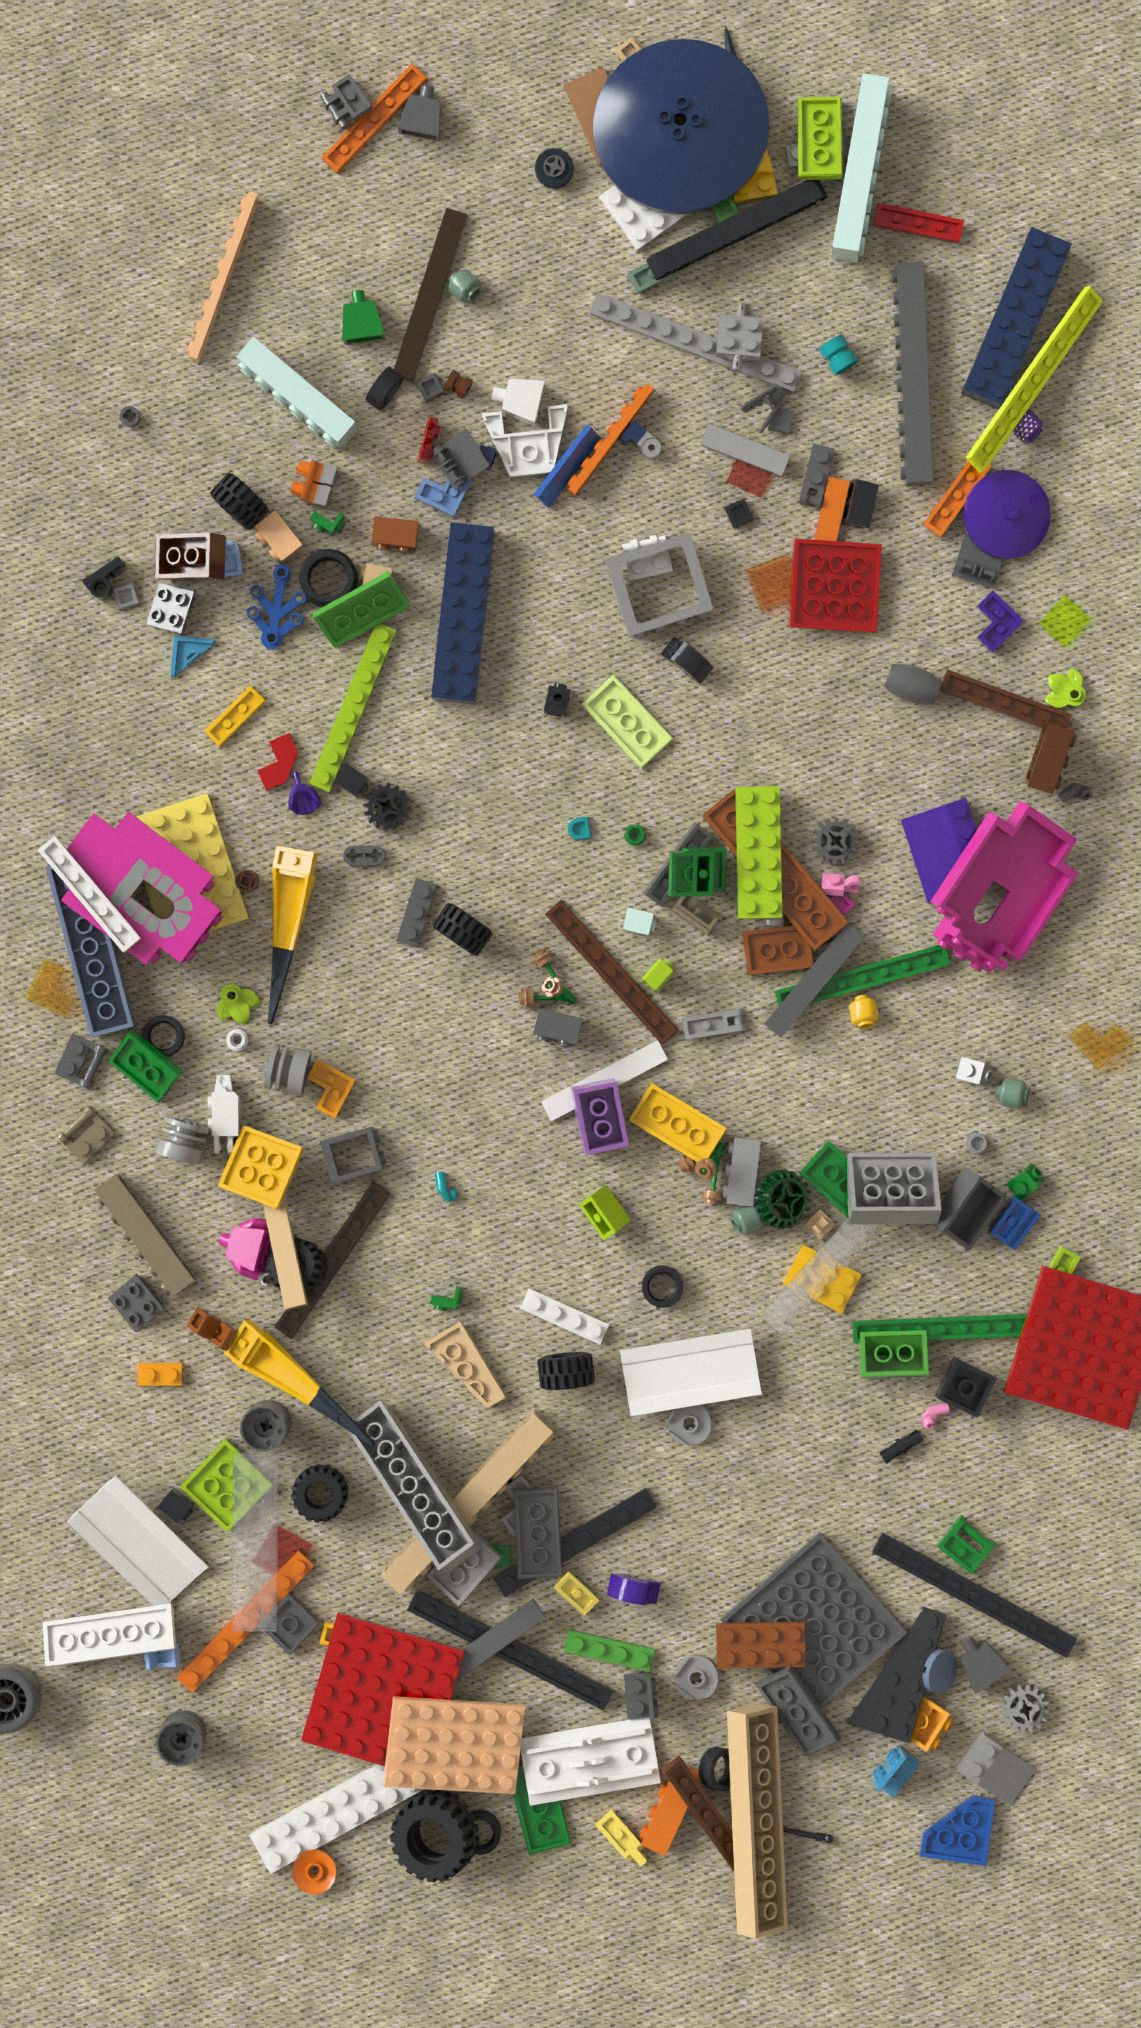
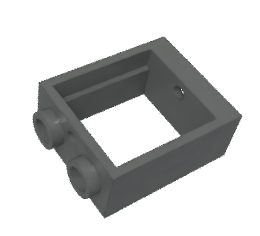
M372 1126L319 1141L331 1184L384 1169L383 1164H386L383 1151L379 1152L377 1143H380L377 1130L373 1131ZM367 1134L375 1166L340 1175L331 1144Z

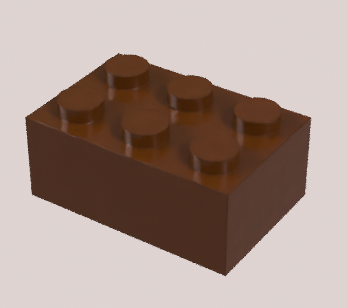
M211 532L156 534L155 579L167 581L225 580L226 535Z
M1048 718L1045 719L1025 778L1028 787L1053 794L1055 789H1059L1062 782V777H1060L1062 768L1066 769L1069 761V756H1067L1069 747L1073 748L1077 737L1071 725Z

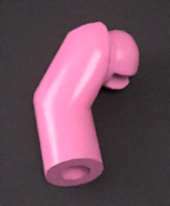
M942 1403L929 1406L922 1417V1425L928 1430L933 1429L939 1415L950 1413L948 1404Z

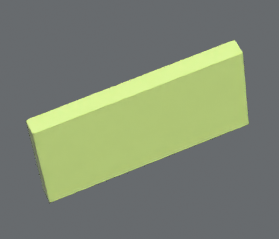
M614 675L581 704L641 769L673 740L671 735Z

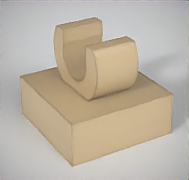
M819 1209L804 1225L821 1240L836 1224Z

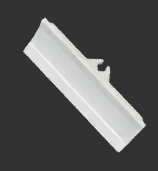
M751 1328L620 1350L631 1416L762 1394Z
M117 1476L108 1481L67 1521L153 1606L169 1604L184 1588L209 1567Z
M650 1717L623 1720L521 1739L520 1749L530 1806L661 1783Z

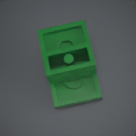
M683 847L682 851H670L668 896H713V892H725L727 848Z

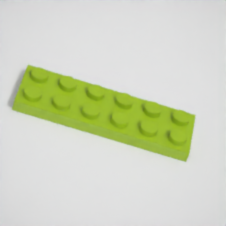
M780 786L735 787L738 920L782 919Z

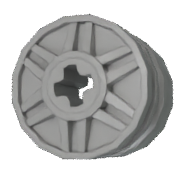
M274 1044L265 1065L264 1088L271 1090L273 1082L276 1081L275 1091H280L284 1082L287 1083L288 1094L302 1096L307 1082L312 1052L296 1049L292 1058L289 1057L288 1046L284 1047L282 1055H280V1045Z
M165 1116L164 1122L173 1126L172 1128H161L163 1132L170 1136L169 1139H158L155 1153L199 1165L203 1150L196 1147L195 1142L205 1143L207 1139L197 1135L198 1132L208 1134L210 1128L203 1126L198 1121L185 1117Z

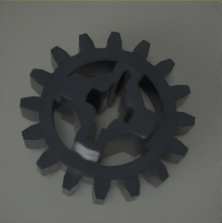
M387 783L386 788L378 784L379 790L376 791L371 788L370 790L373 795L365 796L369 803L363 804V807L368 808L364 815H371L368 822L370 824L377 822V829L383 825L385 831L388 830V826H392L396 830L397 823L402 826L404 825L402 818L409 819L405 812L411 810L410 806H406L410 798H403L406 791L403 790L399 793L398 785L392 789L390 783ZM389 792L387 797L381 799L377 797L382 793ZM397 796L401 800L402 809L396 806ZM390 801V805L396 811L387 810L383 812L384 808L378 802L387 804ZM373 805L378 807V817L374 815ZM389 816H398L392 821H385Z

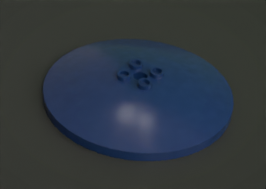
M694 39L662 41L637 51L622 62L610 75L599 95L593 121L594 142L599 161L606 175L626 197L643 207L668 214L697 213L714 208L735 196L745 187L758 170L769 138L767 102L763 90L751 70L729 51L717 45ZM677 116H684L687 119L683 125L675 124L674 120Z

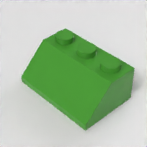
M927 1330L860 1332V1379L928 1376Z

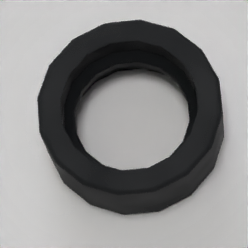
M387 367L373 383L366 396V402L379 411L383 410L401 386L403 376L391 367Z
M161 1015L150 1019L143 1028L142 1037L167 1057L174 1055L182 1048L185 1032L178 1020L170 1016ZM158 1024H169L176 1031V1041L168 1049H159L151 1041V1031Z
M658 1265L651 1268L644 1275L642 1293L651 1305L658 1308H667L674 1305L681 1298L683 1281L680 1274L674 1268ZM667 1274L673 1278L675 1291L671 1297L658 1299L651 1294L649 1284L655 1275Z
M712 1747L703 1754L699 1764V1777L705 1787L722 1792L730 1790L729 1749ZM723 1757L725 1762L724 1773L721 1779L716 1781L714 1776L715 1765L718 1759Z
M480 1809L471 1811L475 1816L474 1820H486L493 1828L491 1840L484 1845L476 1846V1855L488 1854L500 1842V1822L489 1811Z

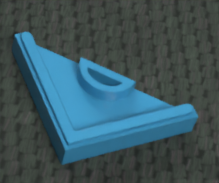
M174 636L170 676H177L213 646L215 640Z

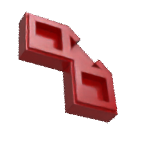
M290 733L269 741L278 762L257 770L266 791L288 781L298 756Z

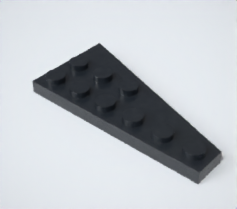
M926 1607L923 1608L846 1722L847 1724L911 1743L926 1690L923 1682V1672L926 1673L927 1667L924 1666L929 1656L937 1650L947 1614Z

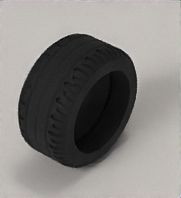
M322 549L306 558L300 569L299 582L307 599L314 605L322 608L357 589L358 574L353 562L347 555L335 549ZM324 561L338 562L347 573L345 588L335 596L325 597L317 594L310 583L311 572L318 564Z

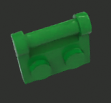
M960 1515L936 1546L972 1575L996 1543L984 1537L966 1522L967 1519ZM962 1529L983 1548L978 1552L961 1538L957 1532Z

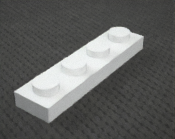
M530 1288L520 1309L599 1345L609 1326L606 1322Z

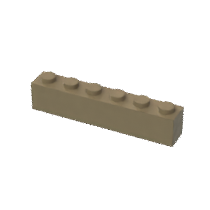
M119 1173L95 1189L97 1201L101 1206L106 1205L109 1209V1217L115 1224L119 1223L123 1228L121 1233L128 1242L132 1240L135 1244V1252L141 1259L145 1258L149 1263L147 1268L154 1277L158 1275L163 1282L160 1285L166 1294L169 1295L171 1293L172 1296H175L197 1280Z

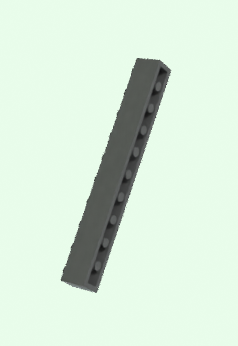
M924 262L897 263L895 270H892V283H896V292H893V305H897V313H894L893 321L894 327H898V335H895L894 345L895 349H899V357L895 359L896 371H900V379L896 380L897 393L901 392V401L897 402V412L902 414V423H898V435L903 437V445H899V457L903 458L904 467H900V479L904 480L905 486L931 485L933 482Z

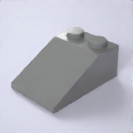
M982 1730L957 1764L960 1773L1009 1805L1013 1803L1036 1770V1768Z

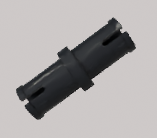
M915 1429L907 1436L896 1439L895 1443L879 1453L885 1463L888 1464L900 1455H906L908 1450L924 1440L917 1429Z

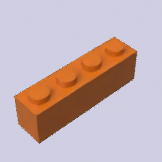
M687 1765L697 1781L700 1782L699 1770ZM669 1780L666 1785H661L657 1795L660 1798L657 1806L652 1805L648 1817L651 1819L647 1826L643 1825L639 1834L641 1846L663 1856H666L688 1808Z

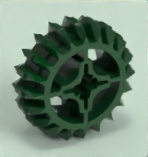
M782 1169L765 1175L766 1180L759 1181L762 1187L756 1188L759 1196L754 1197L755 1200H758V1204L754 1207L760 1209L759 1217H764L763 1222L769 1224L772 1228L791 1229L794 1225L801 1224L800 1219L806 1218L804 1211L810 1210L807 1207V1203L812 1202L811 1199L807 1198L811 1191L805 1190L808 1183L802 1182L803 1177L796 1176L794 1171ZM785 1182L791 1186L794 1193H791L789 1191L788 1187H786ZM772 1206H775L777 1208V1211L780 1212L781 1217L774 1212Z

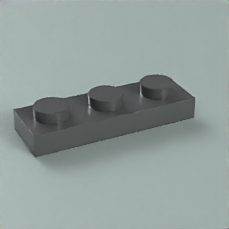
M418 878L415 879L396 941L418 947L437 884Z

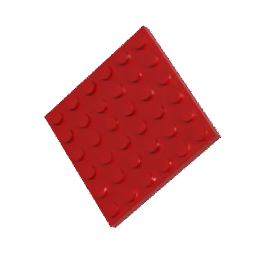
M1042 1265L1003 1392L1129 1430L1141 1391V1295Z
M338 1612L301 1741L385 1766L393 1697L451 1700L465 1650Z

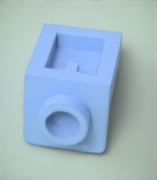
M226 541L225 577L241 575L243 573L238 545L236 542Z

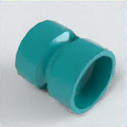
M843 334L830 339L818 349L824 360H830L828 365L834 376L843 373L859 361L852 350H847L849 343Z

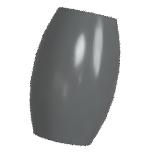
M892 664L884 687L893 695L911 703L934 705L942 681L925 669L908 664Z

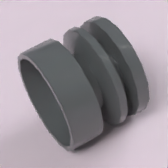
M275 1400L257 1402L244 1414L240 1422L242 1440L249 1448L260 1452L275 1449L284 1441L291 1429L289 1411L283 1404ZM266 1419H268L269 1424L272 1425L268 1429L265 1428L266 1424L262 1423L265 1422Z
M188 1710L175 1711L168 1715L162 1723L156 1740L157 1751L165 1762L177 1767L187 1766L198 1758L207 1735L206 1725L202 1718ZM179 1733H181V1734L186 1733V1734H187V1735H186V1738H185L184 1736H182V1737L180 1738V1737L178 1736Z

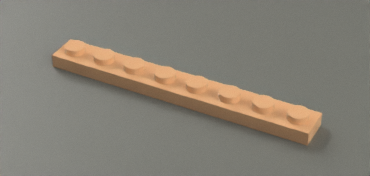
M251 191L241 201L240 209L242 211L240 217L235 218L232 227L235 231L232 238L229 237L226 242L225 250L227 252L225 258L220 259L217 271L220 272L217 279H213L210 286L212 294L210 299H206L202 312L205 313L202 320H198L195 332L197 335L195 340H191L188 346L187 353H189L191 361L200 363L259 202L258 195Z

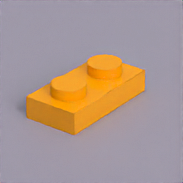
M138 1363V1386L183 1385V1363Z

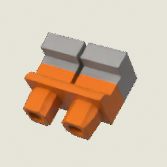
M311 460V463L299 461L296 473L307 476L305 484L293 481L290 492L300 497L303 502L327 509L333 491L332 488H334L339 471L338 466L319 463L315 460Z

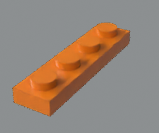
M968 461L923 523V526L941 538L964 506L972 487L987 474L992 465L989 464L984 472H978Z

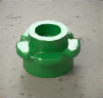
M630 825L627 827L624 838L630 845L638 846L639 843L645 841L646 834H644L645 830L642 826Z

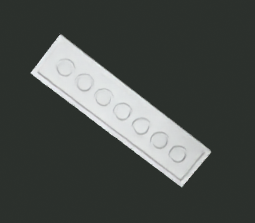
M375 1764L255 1830L249 1836L270 1874L295 1861L301 1853L319 1848L424 1789L384 1787L385 1766Z

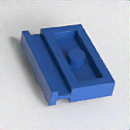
M1013 1196L988 1232L1015 1250L1041 1215Z

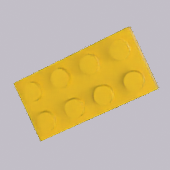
M653 1083L650 1084L629 1118V1122L696 1162L703 1158H710L727 1130L726 1127Z

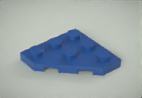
M971 1795L922 1832L919 1855L921 1857L986 1866L995 1798Z

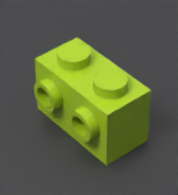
M607 1185L601 1187L578 1204L603 1240L615 1234L631 1221Z

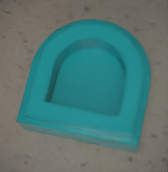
M588 816L573 819L569 823L568 833L571 838L575 840L591 839Z

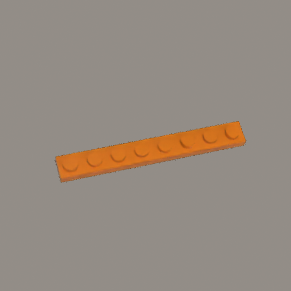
M299 1549L176 1678L193 1693L315 1564Z

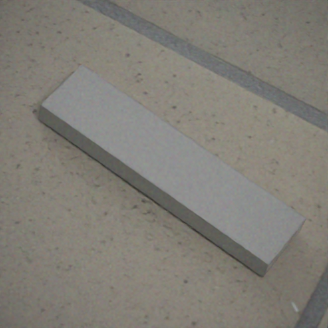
M708 424L700 444L705 448L780 477L783 476L790 459L788 454Z

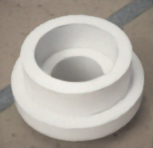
M234 1029L228 1033L226 1043L230 1049L241 1051L248 1044V1036L243 1030ZM235 1036L241 1037L240 1044L234 1043L233 1039Z

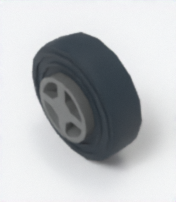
M546 149L538 156L535 162L536 178L547 188H561L568 184L573 176V161L569 154L562 149Z

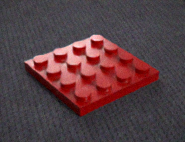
M795 538L793 540L789 628L877 633L882 544Z

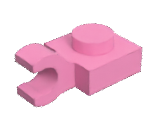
M822 873L821 890L825 895L843 896L844 892L859 893V876H850L844 879L843 874Z

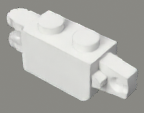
M217 1075L215 1091L212 1092V1096H208V1109H212V1118H208V1128H210L209 1132L212 1131V1136H214V1153H220V1136H228L227 1150L228 1153H232L234 1136H239L240 1095L237 1092H233L231 1075Z

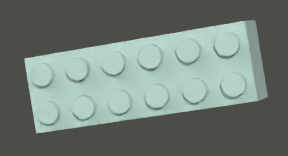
M252 337L236 356L240 371L246 377L251 379L253 376L257 385L266 393L270 390L274 399L281 406L288 405L294 417L299 421L302 419L306 420L307 427L316 435L321 433L325 439L324 441L333 449L337 446L342 450L358 431L353 419L256 338Z

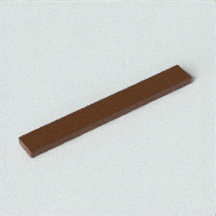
M562 900L545 914L662 1045L679 1031Z

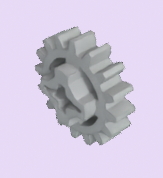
M1028 1683L1025 1684L1024 1688L1017 1684V1690L1015 1691L1010 1687L1009 1691L1011 1694H1004L1003 1697L1006 1699V1702L1000 1703L1001 1707L1005 1708V1710L1001 1711L1002 1716H1008L1004 1720L1006 1724L1012 1722L1011 1728L1015 1730L1019 1727L1021 1733H1024L1025 1728L1033 1732V1726L1040 1729V1720L1046 1722L1047 1720L1043 1715L1049 1713V1710L1044 1708L1049 1702L1042 1700L1045 1694L1043 1692L1037 1694L1038 1688L1034 1686L1031 1690ZM1026 1694L1034 1696L1037 1700L1028 1699ZM1017 1697L1015 1704L1011 1705L1012 1701ZM1023 1701H1024V1702L1027 1704V1706H1028L1027 1712H1026V1713H1027V1716H1026L1025 1713L1022 1711ZM1038 1711L1036 1717L1033 1719L1032 1717L1034 1716L1035 1712ZM1013 1716L1023 1718L1024 1722L1014 1719Z

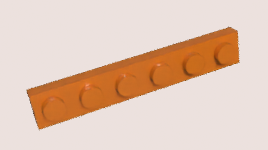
M646 383L643 388L640 386L633 395L635 399L632 404L624 406L620 412L622 416L617 423L614 421L608 428L607 433L609 435L605 440L600 439L593 449L596 451L594 455L584 460L581 465L583 470L578 476L574 474L567 485L570 486L568 493L574 497L578 495L653 394L654 388Z

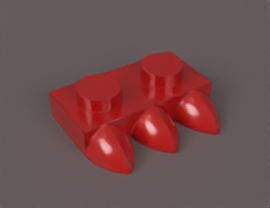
M430 416L427 420L417 459L418 463L426 464L428 459L432 460L433 458L431 454L435 448L432 446L433 439L438 438L441 427L437 425L438 418Z

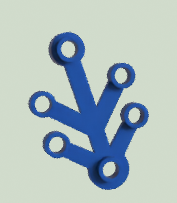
M278 565L273 571V576L276 579L273 605L264 595V590L260 585H253L250 588L251 596L259 601L271 617L270 626L260 617V610L255 606L247 609V616L262 631V644L270 650L279 648L283 643V636L293 628L301 626L304 622V618L300 613H293L290 616V621L279 627V621L282 617L307 601L303 591H297L294 593L293 598L282 606L285 583L291 578V570L286 565ZM281 569L286 571L283 577L278 576V572ZM255 588H260L261 593L259 595L253 594ZM299 594L304 595V600L301 602L296 600ZM257 610V616L251 617L250 611ZM300 616L301 621L297 624L294 623L293 618ZM273 634L276 636L274 642L268 641L269 635Z

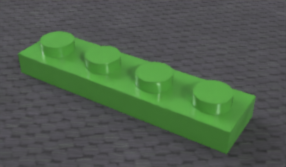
M569 1629L564 1652L650 1672L655 1649Z

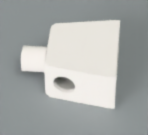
M509 379L507 389L493 388L491 400L503 402L502 413L535 426L545 386L544 381Z

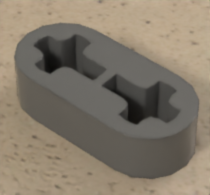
M349 846L345 849L343 858L351 866H378L384 862L385 852L379 846ZM376 849L382 856L377 859V862H373V858H366V854H372L373 850ZM351 850H355L357 854H363V858H356L355 862H351V859L347 858V854H351Z

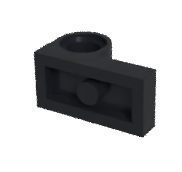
M118 556L82 580V582L96 599L105 601L113 593V587L108 578L112 577L114 579L124 572L123 568L126 566ZM100 584L106 585V591L103 594H97L96 588Z

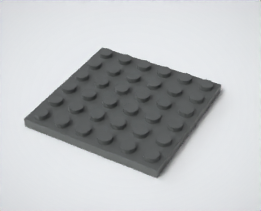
M820 1532L720 1618L722 1623L804 1621L806 1667L793 1668L821 1708L907 1634L902 1625ZM787 1667L762 1669L770 1676Z

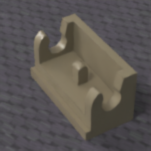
M694 896L680 897L671 909V911L706 936L720 918L718 913Z

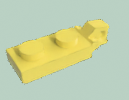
M613 1809L596 1822L597 1828L624 1858H627L629 1861L633 1858L640 1867L647 1862V1857L641 1851L644 1846H641V1841Z

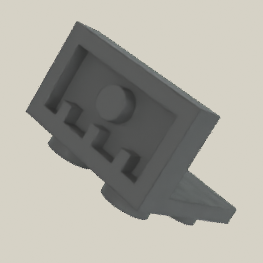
M650 1672L624 1674L627 1719L650 1717V1724H655L654 1718L659 1717L657 1699L653 1700L652 1695H657L655 1677L651 1678Z

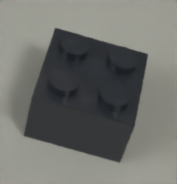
M953 1357L935 1397L978 1418L997 1378L963 1360Z

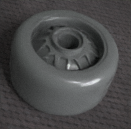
M6 1663L0 1664V1734H10L23 1729L33 1720L41 1705L42 1692L37 1678L30 1670L18 1664ZM4 1692L10 1693L14 1700L11 1702L6 1701Z

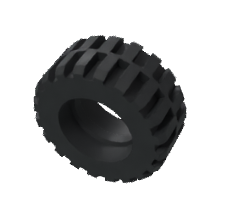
M435 1790L428 1791L426 1794L422 1793L407 1803L395 1816L396 1820L391 1826V1830L394 1832L390 1835V1842L395 1845L392 1851L394 1855H398L399 1859L397 1861L400 1866L404 1865L407 1868L405 1871L410 1875L416 1874V1879L423 1881L427 1878L428 1882L434 1883L437 1880L440 1882L446 1881L467 1866L471 1858L476 1854V1846L479 1844L480 1838L476 1836V1833L479 1832L478 1824H474L475 1816L473 1812H468L467 1808L469 1806L465 1802L461 1804L458 1801L459 1797L454 1794L449 1797L448 1792L440 1791L437 1794ZM422 1819L435 1820L446 1829L450 1838L449 1853H436L424 1844L420 1835V1822Z

